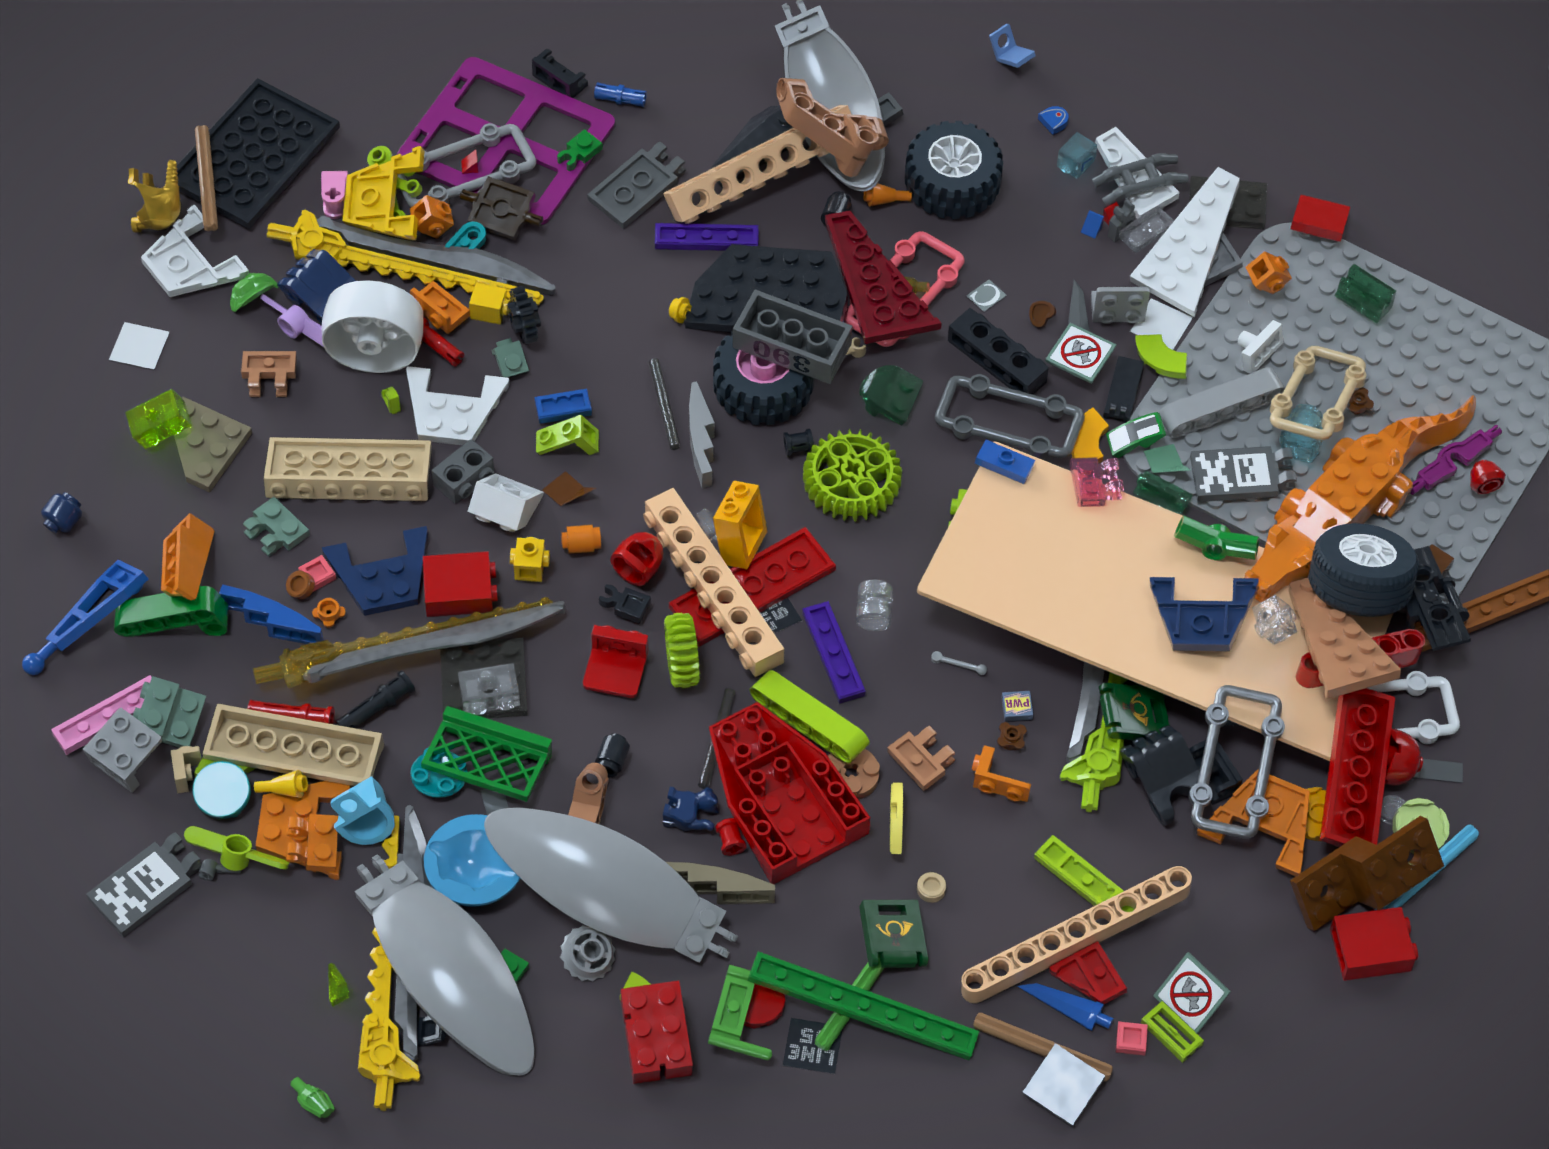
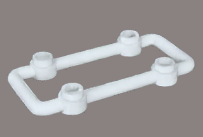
M1413 671L1408 674L1406 679L1393 680L1368 687L1378 692L1406 690L1412 696L1422 695L1427 688H1440L1449 724L1439 725L1434 720L1425 719L1419 723L1418 727L1397 729L1408 733L1413 738H1418L1423 744H1432L1437 741L1439 736L1455 734L1460 727L1452 688L1449 681L1444 677H1427L1423 672Z

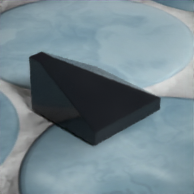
M429 1016L418 1018V1047L444 1041L447 1033Z

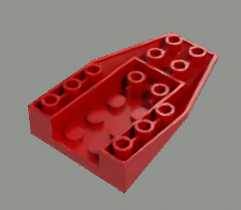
M756 702L709 726L728 808L771 884L780 882L869 834L870 816L827 754L760 703Z

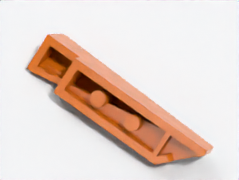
M191 513L163 540L161 591L169 596H183L188 600H194L197 597L214 535V529Z

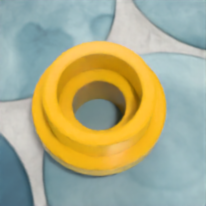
M681 297L679 299L675 298L671 302L669 316L675 322L683 323L684 319H686L687 310L691 311L692 306L689 299Z

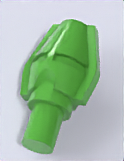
M299 1077L291 1081V1087L298 1092L297 1100L305 1110L319 1118H326L334 1112L335 1108L324 1091L318 1087L306 1084Z

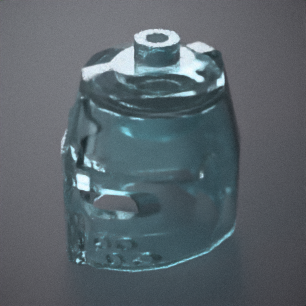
M1298 404L1286 418L1289 421L1323 429L1321 426L1322 413L1315 406ZM1282 430L1279 438L1281 448H1291L1295 460L1308 463L1314 461L1323 440L1313 439ZM1298 447H1303V448L1312 449V450L1300 449V448H1298Z

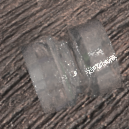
M867 580L858 586L856 623L862 629L881 631L889 628L891 625L892 607L890 605L893 602V587L889 583L881 580Z

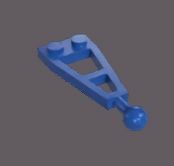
M117 560L94 582L46 637L48 643L37 653H30L24 657L22 661L23 670L29 675L41 673L45 666L44 661L57 649L63 651L128 598L137 594L142 589L143 584L149 580L143 571ZM107 588L115 591L93 610L86 613Z

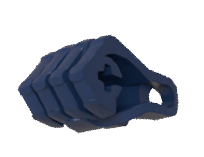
M313 249L308 252L307 258L299 259L295 264L296 267L290 268L286 272L287 277L282 278L277 285L294 305L300 306L305 303L322 325L324 309L330 294L336 288L356 280L326 250Z

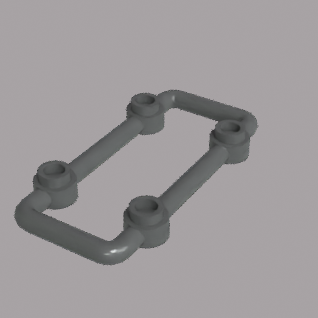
M977 374L971 378L957 375L949 379L934 418L938 425L952 429L954 435L961 440L975 435L1027 449L1031 456L1044 460L1048 456L1066 458L1072 453L1085 415L1081 408L1066 404L1065 398L1061 395L1054 394L1044 398L991 384L987 376ZM957 386L969 388V392L975 398H984L986 395L992 394L1044 408L1046 414L1053 419L1060 418L1064 414L1074 416L1063 447L1052 446L1050 440L1044 436H1036L1030 440L974 425L973 419L966 415L958 416L955 419L945 417Z

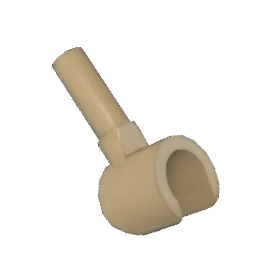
M855 337L852 339V345L846 355L852 354V356L857 358L863 357L866 353V345L858 347L860 345V338Z

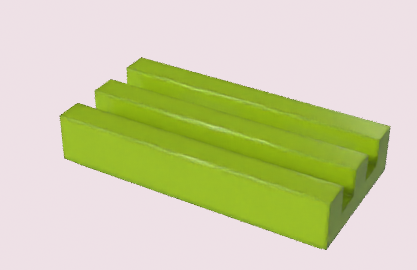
M1163 1001L1141 1019V1024H1147V1030L1182 1063L1187 1060L1189 1055L1195 1053L1197 1048L1204 1044V1040ZM1161 1012L1193 1043L1190 1045L1178 1033V1031L1174 1027L1169 1025L1158 1013Z

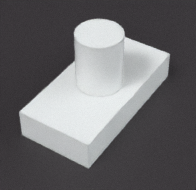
M1273 320L1258 336L1247 331H1243L1240 334L1238 345L1245 348L1242 351L1243 369L1245 372H1255L1284 343L1281 323Z

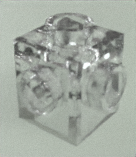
M1274 595L1252 607L1256 619L1255 630L1261 638H1266L1275 645L1297 633L1294 622L1296 615L1293 609L1278 596Z

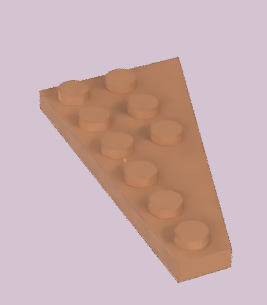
M1309 578L1289 583V595L1295 612L1299 614V623L1301 629L1305 631V640L1313 663L1318 668L1320 682L1325 687L1324 694L1326 699L1400 679L1401 669L1349 614L1323 602L1311 587Z

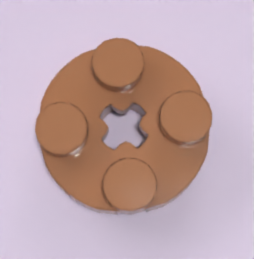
M864 749L851 763H845L831 753L828 755L858 799L867 797L875 790L878 785L880 765L871 752ZM846 769H856L857 776L850 775L847 777Z

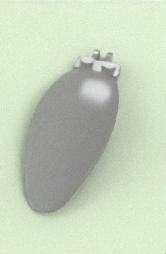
M796 0L801 14L793 17L790 6L787 3L783 4L782 8L787 20L775 25V28L784 47L785 78L805 80L812 97L829 110L838 105H848L852 115H867L877 117L883 121L880 104L867 73L846 43L831 30L821 6L819 5L807 11L803 0ZM806 137L805 140H806V142L808 143V145L810 146V145H811L810 138ZM885 147L880 150L871 151L856 177L844 175L838 168L835 156L831 153L822 157L817 156V158L839 181L849 188L857 191H868L876 186L882 175Z
M529 808L499 809L491 812L485 819L484 828L486 835L494 850L503 861L542 898L584 925L625 941L653 947L672 948L699 963L707 948L725 958L728 957L730 952L726 948L711 943L715 932L721 934L723 938L729 941L736 942L738 938L737 935L719 926L726 910L699 897L693 888L664 860L636 841L612 829L574 816Z
M378 854L372 857L371 860L374 867L381 873L375 879L367 867L363 864L358 866L357 871L366 884L355 891L356 898L373 916L383 950L399 980L412 998L444 1032L490 1068L509 1076L527 1074L533 1067L534 1042L529 1020L515 980L501 953L487 933L459 905L439 891L419 882L418 877L403 860L389 869Z

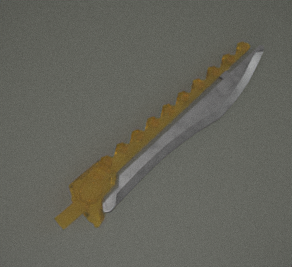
M543 597L539 601L529 604L520 602L516 606L506 609L497 607L493 611L483 614L474 612L468 617L459 619L451 617L445 622L436 624L428 622L422 627L413 629L405 627L399 632L390 634L382 632L372 638L358 637L353 642L344 644L341 642L332 644L328 640L301 645L300 648L295 650L287 648L279 656V663L253 668L255 682L259 684L284 678L287 687L292 688L306 681L315 683L327 675L378 661L430 650L481 643L532 626L556 614H565V602L558 601L553 603L548 597Z

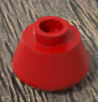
M1478 461L1470 471V487L1472 491L1478 494L1494 492L1504 484L1506 474L1493 461Z

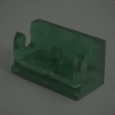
M1353 264L1349 268L1347 277L1341 278L1335 297L1375 323H1378L1392 308L1397 291L1361 267Z

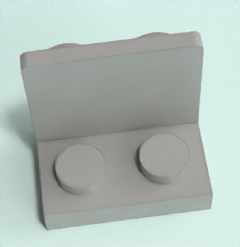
M1098 287L1097 291H1091L1093 322L1106 324L1112 322H1145L1150 288Z
M119 708L88 742L83 751L92 764L133 793L140 785L135 777L136 770L162 742V738L123 708Z

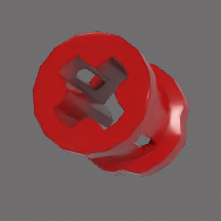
M735 818L724 819L716 824V832L720 834L723 844L721 847L722 854L733 856L742 853L747 848L746 842L741 838L740 827Z

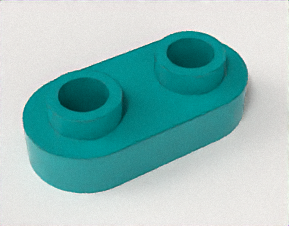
M478 222L464 224L447 242L445 247L455 246L480 249L486 241L484 226ZM473 236H474V237H477V238L474 239V240L469 239L470 237H473Z

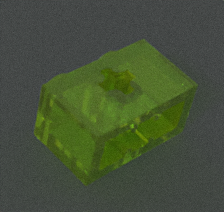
M173 389L125 412L132 437L144 449L155 446L159 442L177 435L192 426L184 400Z

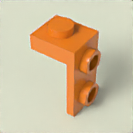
M984 745L981 755L976 754L973 761L972 771H975L973 787L978 788L984 793H996L1006 796L1012 801L1021 800L1027 802L1031 784L990 773L995 748Z

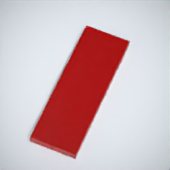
M804 527L755 554L748 569L732 567L730 570L760 613L834 572L836 565L808 529ZM694 588L669 602V608L673 613H689L693 617L697 645L700 647L725 632L722 628L718 629L715 626L711 617L712 613L708 607L704 608L701 605L697 596L698 593Z

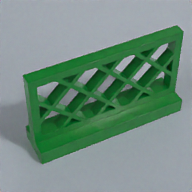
M447 706L443 712V720L421 762V768L527 802L545 764H548L552 757V739ZM445 732L458 735L459 740L446 744L443 736ZM477 741L483 743L486 748L472 752L468 744ZM463 746L467 754L454 759L449 750ZM505 750L510 752L512 756L498 761L494 752ZM445 752L449 760L441 764L431 761L433 756ZM489 754L494 763L480 767L476 759ZM530 758L538 761L536 766L525 769L521 760ZM471 761L475 770L463 772L459 770L457 765ZM516 763L520 771L506 776L502 767ZM497 769L502 777L491 781L486 779L484 774ZM524 778L527 786L522 791L513 788L510 782Z

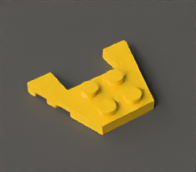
M421 146L412 148L413 152L406 155H395L391 157V161L378 165L376 163L347 175L342 221L346 225L412 241L416 240L418 218L415 215L394 217L398 174L423 171L425 151Z

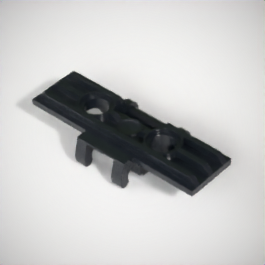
M1429 546L1414 549L1419 560L1417 576L1427 575L1429 579L1426 581L1416 580L1412 598L1403 607H1406L1408 611L1406 616L1408 628L1415 629V622L1420 620L1433 651L1471 642V638L1463 623L1468 620L1470 614L1462 606L1454 588L1456 585L1454 579L1442 576ZM1445 593L1449 603H1443L1439 594Z

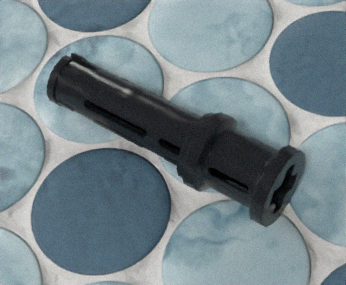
M400 670L394 679L385 685L380 684L376 689L377 692L336 719L335 724L349 728L357 727L386 706H394L396 700L406 693L414 692L415 687L412 681Z

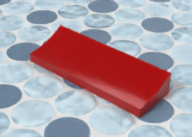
M1369 688L1338 696L1320 841L1341 847L1354 837H1359L1377 845L1395 697Z

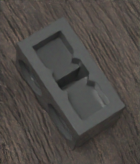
M472 439L431 470L433 486L454 504L462 498L469 497L475 489L477 481L495 473L493 457Z

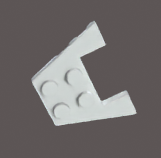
M195 205L187 210L188 214L182 220L178 219L173 224V229L166 236L162 235L141 256L142 264L169 297L237 281L249 274V270L236 255L212 267L189 240L188 237L204 228L203 215Z
M409 366L406 368L418 440L464 445L470 439L475 441L486 424L487 417L492 409H495L500 402L499 398L509 388V378L485 375L481 398L428 392L431 369Z

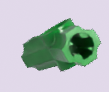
M1183 515L1174 533L1175 538L1201 548L1203 555L1211 560H1222L1225 556L1253 560L1257 558L1259 536L1232 533L1228 527L1221 524L1207 526Z

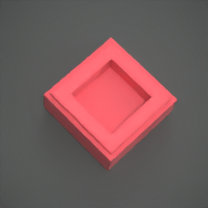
M322 555L298 567V570L309 573L313 577L315 582L313 592L336 580L335 572Z
M1118 1021L1116 1053L1145 1056L1148 1025Z

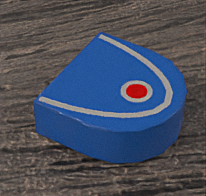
M1052 106L1038 113V120L1052 135L1066 128L1068 124V113L1062 107Z

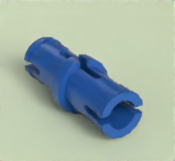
M597 82L594 91L595 99L614 101L618 105L625 103L644 107L647 97V91L625 88V85L621 84L619 86H612Z

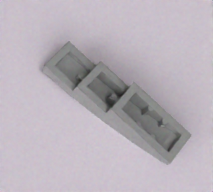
M696 381L691 384L689 402L690 446L694 467L703 489L712 486V469L709 463L713 462V444L710 439L714 438L715 423Z

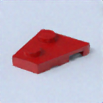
M1098 941L1049 966L1051 975L1095 1002L1098 1001L1106 1004L1127 993V987Z

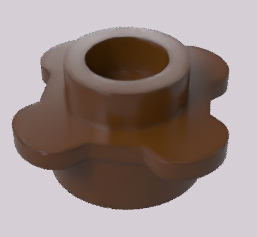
M1361 387L1354 391L1347 404L1350 412L1362 414L1366 410L1373 408L1374 402L1370 400L1368 396L1369 391L1366 388Z
M1008 722L1000 724L999 730L1001 735L997 739V744L1007 750L1022 749L1025 746L1023 736L1027 732L1026 727L1022 724L1018 726L1010 725Z

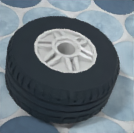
M1342 524L1332 527L1317 539L1308 578L1316 595L1323 602L1339 611L1364 617L1386 616L1402 609L1411 600L1417 578L1419 560L1410 543L1390 530L1369 524Z

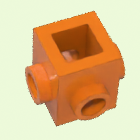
M426 195L410 208L411 215H415L418 218L417 231L437 239L454 225L450 205L444 201Z
M1265 251L1245 267L1253 285L1258 290H1264L1271 294L1283 289L1285 284L1292 279L1287 270L1289 265L1285 259Z

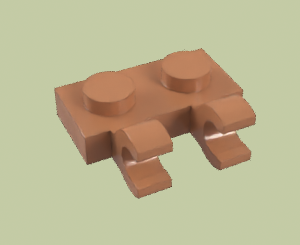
M243 351L241 374L242 379H248L249 397H260L261 379H275L276 397H287V379L296 378V351Z
M931 726L923 729L915 737L910 732H907L887 747V752L923 791L945 776L944 768L955 761L952 757L955 755V752L948 745L943 747L934 756L925 749L937 742L935 739L937 733Z

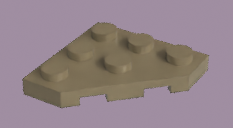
M185 397L181 398L169 414L186 482L210 493L252 435L251 427Z

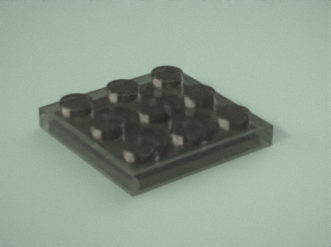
M523 638L491 639L477 644L440 649L443 712L447 706L484 718L528 716Z

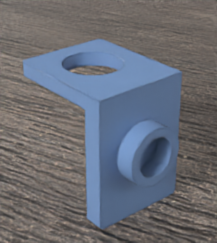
M1005 24L989 35L998 62L1018 68L1036 56L1034 51L1016 45L1009 24ZM1005 33L1007 42L1005 46L999 47L998 38L1001 34Z

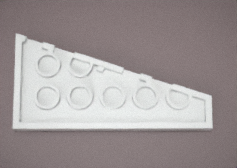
M1218 167L1130 275V282L1139 287H1149L1150 293L1195 317L1197 305L1202 297L1204 285L1210 273L1222 231L1225 229L1226 220L1240 184L1239 178Z

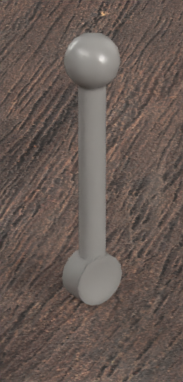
M935 651L931 655L933 663H949L977 671L979 675H984L987 672V667L983 664L977 666L944 657L939 651Z

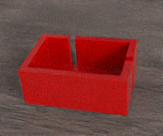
M679 980L621 989L620 1000L633 1084L660 1080V1066L664 1065L666 1079L691 1076L693 1064Z

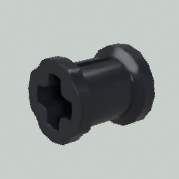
M810 428L801 433H783L787 456H792L794 452L806 450L811 452L814 441Z

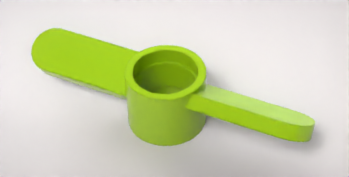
M190 826L184 832L187 843L220 853L221 864L229 870L240 871L245 869L250 859L279 869H288L289 862H286V860L251 849V841L243 835L232 834L224 836L196 826Z

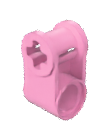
M322 171L321 195L324 201L323 211L325 216L330 219L343 217L348 171Z

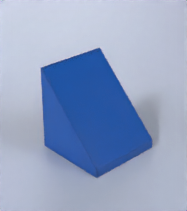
M1089 210L1080 233L1096 238L1103 226L1104 216Z

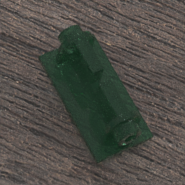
M1145 471L1144 474L1140 473L1136 481L1138 484L1133 491V494L1146 501L1182 515L1193 494L1148 471Z

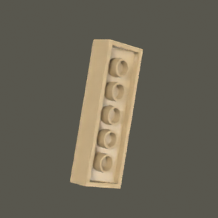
M217 704L204 747L203 757L204 759L226 761L236 765L285 774L300 770L307 778L356 786L369 777H373L377 762L384 748L382 733Z

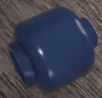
M66 492L54 494L41 510V515L45 519L43 525L55 534L58 530L65 533L70 532L82 516L81 503Z

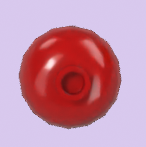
M1392 728L1385 785L1397 786L1407 783L1415 776L1416 772L1418 773L1421 770L1423 757L1421 756L1417 741L1412 736Z

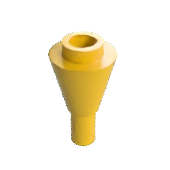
M300 770L276 777L270 781H257L254 783L255 793L273 792L302 798L308 788L307 777Z

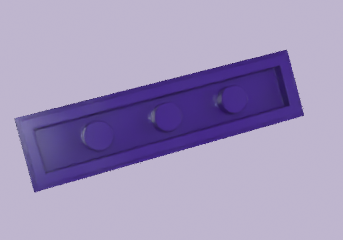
M655 223V249L725 251L731 244L758 246V225Z
M829 601L802 608L803 617L839 704L864 697L866 694L865 688Z

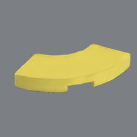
M893 782L891 784L889 845L891 854H901L903 783Z

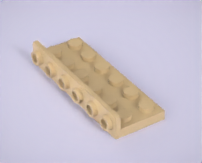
M270 437L264 473L265 495L267 498L427 501L432 449L431 441Z

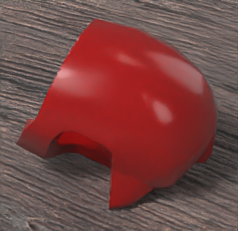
M638 532L624 539L611 555L610 562L621 578L630 584L642 586L658 571L663 560V546L656 536L647 532Z

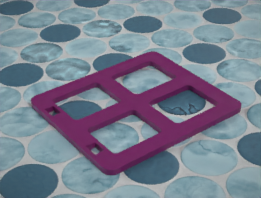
M470 57L462 63L401 146L397 155L401 154L403 156L411 153L412 148L417 146L425 149L442 125L451 126L472 136L480 134L481 128L490 122L456 108V105L476 79H483L524 97L521 104L505 124L518 126L522 133L543 106L589 124L588 132L601 141L602 144L613 130L615 119L611 114L477 57ZM460 79L466 82L461 90L455 88ZM420 133L426 136L421 144L415 141ZM512 134L501 137L499 144L488 148L478 162V173L462 174L461 171L438 161L430 162L429 167L425 171L417 173L452 188L494 173L509 153H514L521 157L523 155ZM525 137L536 158V163L557 172V175L541 198L534 202L530 208V213L543 216V223H541L543 225L551 219L593 158L585 164L581 160L577 161L575 169L568 171L566 163L569 160H564L561 164L557 163L558 151ZM477 189V190H474V191H471V192L477 194V192H478L480 189Z

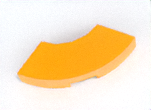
M1094 407L1084 413V422L1072 451L1074 463L1081 473L1102 462L1104 457L1099 449V440L1108 431L1109 425Z

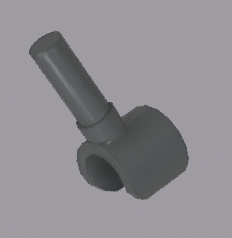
M206 859L201 864L199 877L204 880H213L215 872L241 873V870H229L212 859Z

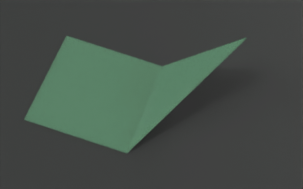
M1174 444L1144 451L1153 473L1191 470L1182 464Z

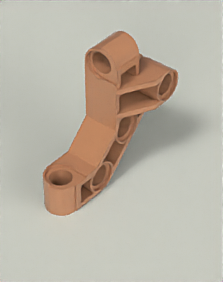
M779 79L776 94L785 120L834 155L838 168L844 175L856 177L871 151L880 150L888 144L889 139L881 119L867 115L833 113L812 97L805 80Z
M590 763L576 778L573 800L568 815L593 823H600L609 780L607 770L603 765ZM587 774H594L598 778L599 783L593 784L589 782Z

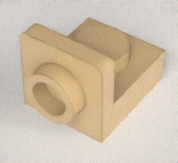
M183 746L179 749L171 750L177 793L189 792L187 781L193 780L191 766L199 765L201 761L199 746Z

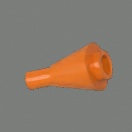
M877 183L872 189L863 192V198L870 207L894 202L895 200L911 201L912 192L895 190L894 188Z

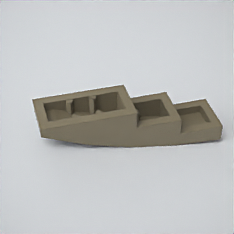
M666 862L693 888L697 895L717 894V905L775 903V885L748 874L715 866Z

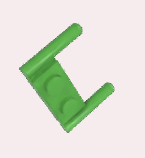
M729 964L708 1044L763 1060H770L772 1057L771 1049L740 1041L753 988L756 983L747 981L751 970Z

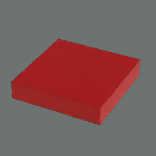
M1300 195L1290 230L1341 242L1350 206Z

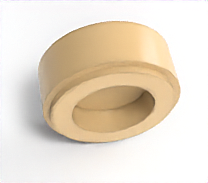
M929 872L919 878L917 893L922 900L933 903L944 897L946 882L941 875Z

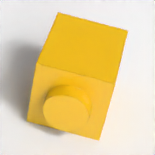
M476 283L469 302L470 319L501 325L503 316L509 314L507 303H511L510 300H507L506 289Z

